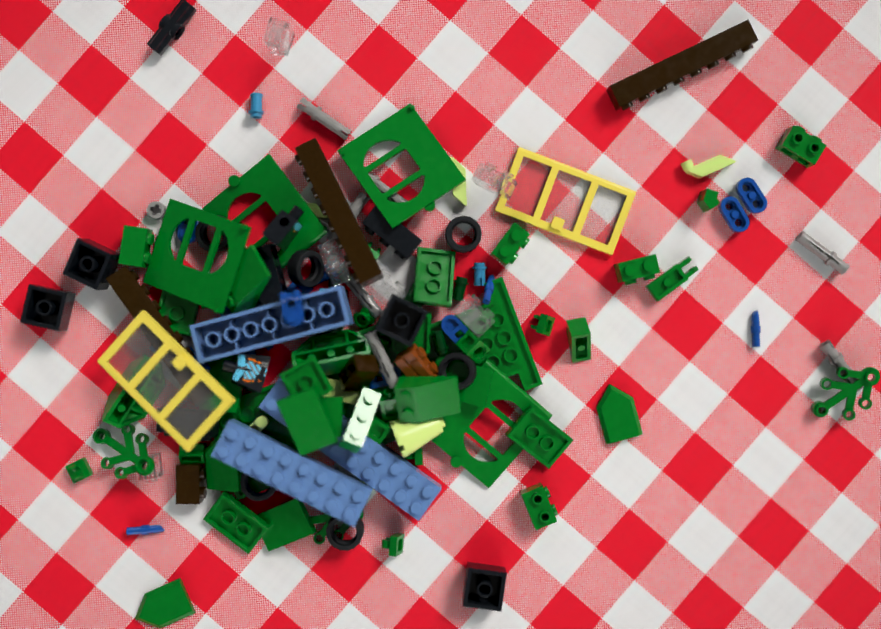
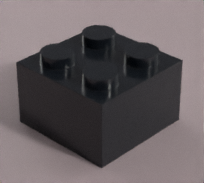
M77 238L63 274L95 290H108L110 284L106 278L115 273L120 253L90 239Z
M29 284L20 323L56 331H67L76 293Z
M391 294L374 329L411 347L428 311L395 294Z
M467 562L462 596L463 606L501 612L507 575L505 567Z

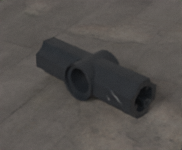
M181 0L170 15L167 14L161 19L158 25L159 29L148 41L147 45L162 56L173 40H178L185 31V25L197 10L186 0Z

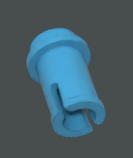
M252 93L250 94L251 108L248 113L251 118L259 119L264 114V111H262L263 94Z
M474 263V266H472V269H474L473 286H485V269H487V266H485V263Z

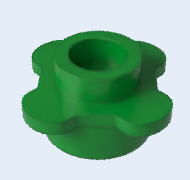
M362 308L359 313H355L353 316L355 324L362 329H366L369 324L375 322V318L371 316L367 308Z

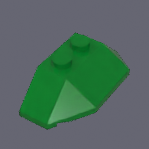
M346 329L337 333L310 337L297 350L291 353L292 365L294 367L315 355L327 376L340 373L353 354L371 355V350L365 335L363 336Z
M144 354L129 364L122 376L130 382L151 357ZM159 362L135 388L152 406L166 387L162 362ZM117 383L108 396L101 420L120 429L125 427L124 425L145 418L148 413Z

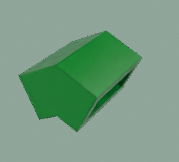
M710 189L700 191L697 204L703 212L711 210L720 203L717 199L719 192Z
M197 443L188 453L179 445L178 456L180 464L205 463L204 450L206 449V443Z

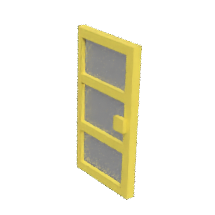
M519 147L495 211L608 255H613L634 197L636 196V191Z
M142 310L97 361L187 453L194 448L236 401L146 310Z

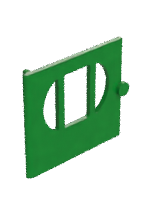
M408 104L337 150L392 229L422 209L429 212L435 209L434 201L466 181L457 166L415 111L414 105ZM384 141L400 143L399 146L367 167H364L365 156L374 145ZM406 150L420 170L385 193H381L368 174ZM421 176H424L423 188L415 198L406 202L387 200Z
M270 154L265 156L240 178L236 175L230 176L228 179L230 186L202 208L204 211L224 216L228 219L229 209L238 197L247 193H257L261 197L232 221L240 223L266 201L276 215L281 210L289 213L294 205L302 209L304 213L298 220L302 228L286 251L283 249L278 251L282 269L288 265L292 254L298 250H307L328 233L327 227L323 226ZM265 236L254 244L255 248L263 246L269 239Z
M170 199L159 234L155 239L151 262L148 265L143 283L214 310L215 313L223 314L251 227ZM189 219L175 260L171 250L173 233L179 224ZM196 221L216 227L202 272L183 265ZM224 232L228 240L227 258L217 271L210 273L222 233Z
M488 359L481 363V367L494 369L486 407L511 427L514 422L494 406L492 401H511L520 407L522 412L531 405L547 419H551L552 414ZM461 402L462 411L442 417L446 426L443 428L444 432L431 441L452 457L450 462L453 467L463 466L490 488L521 453L523 448L513 442L501 454L469 427L485 408ZM464 433H468L492 453L497 460L480 461L472 457L465 448Z

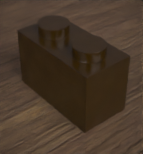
M353 354L338 374L342 392H360L363 387H368L379 373V364L376 361L375 355Z
M179 463L176 465V504H200L204 501L207 495V489L204 487V479H206L204 463Z

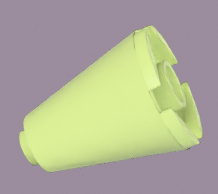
M442 417L419 423H399V419L389 422L403 458L444 432L443 428L446 427Z

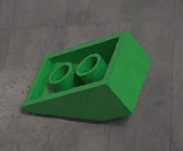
M254 244L249 245L243 252L226 306L232 314L253 309L271 276Z
M457 376L399 377L394 387L399 423H419L462 411Z

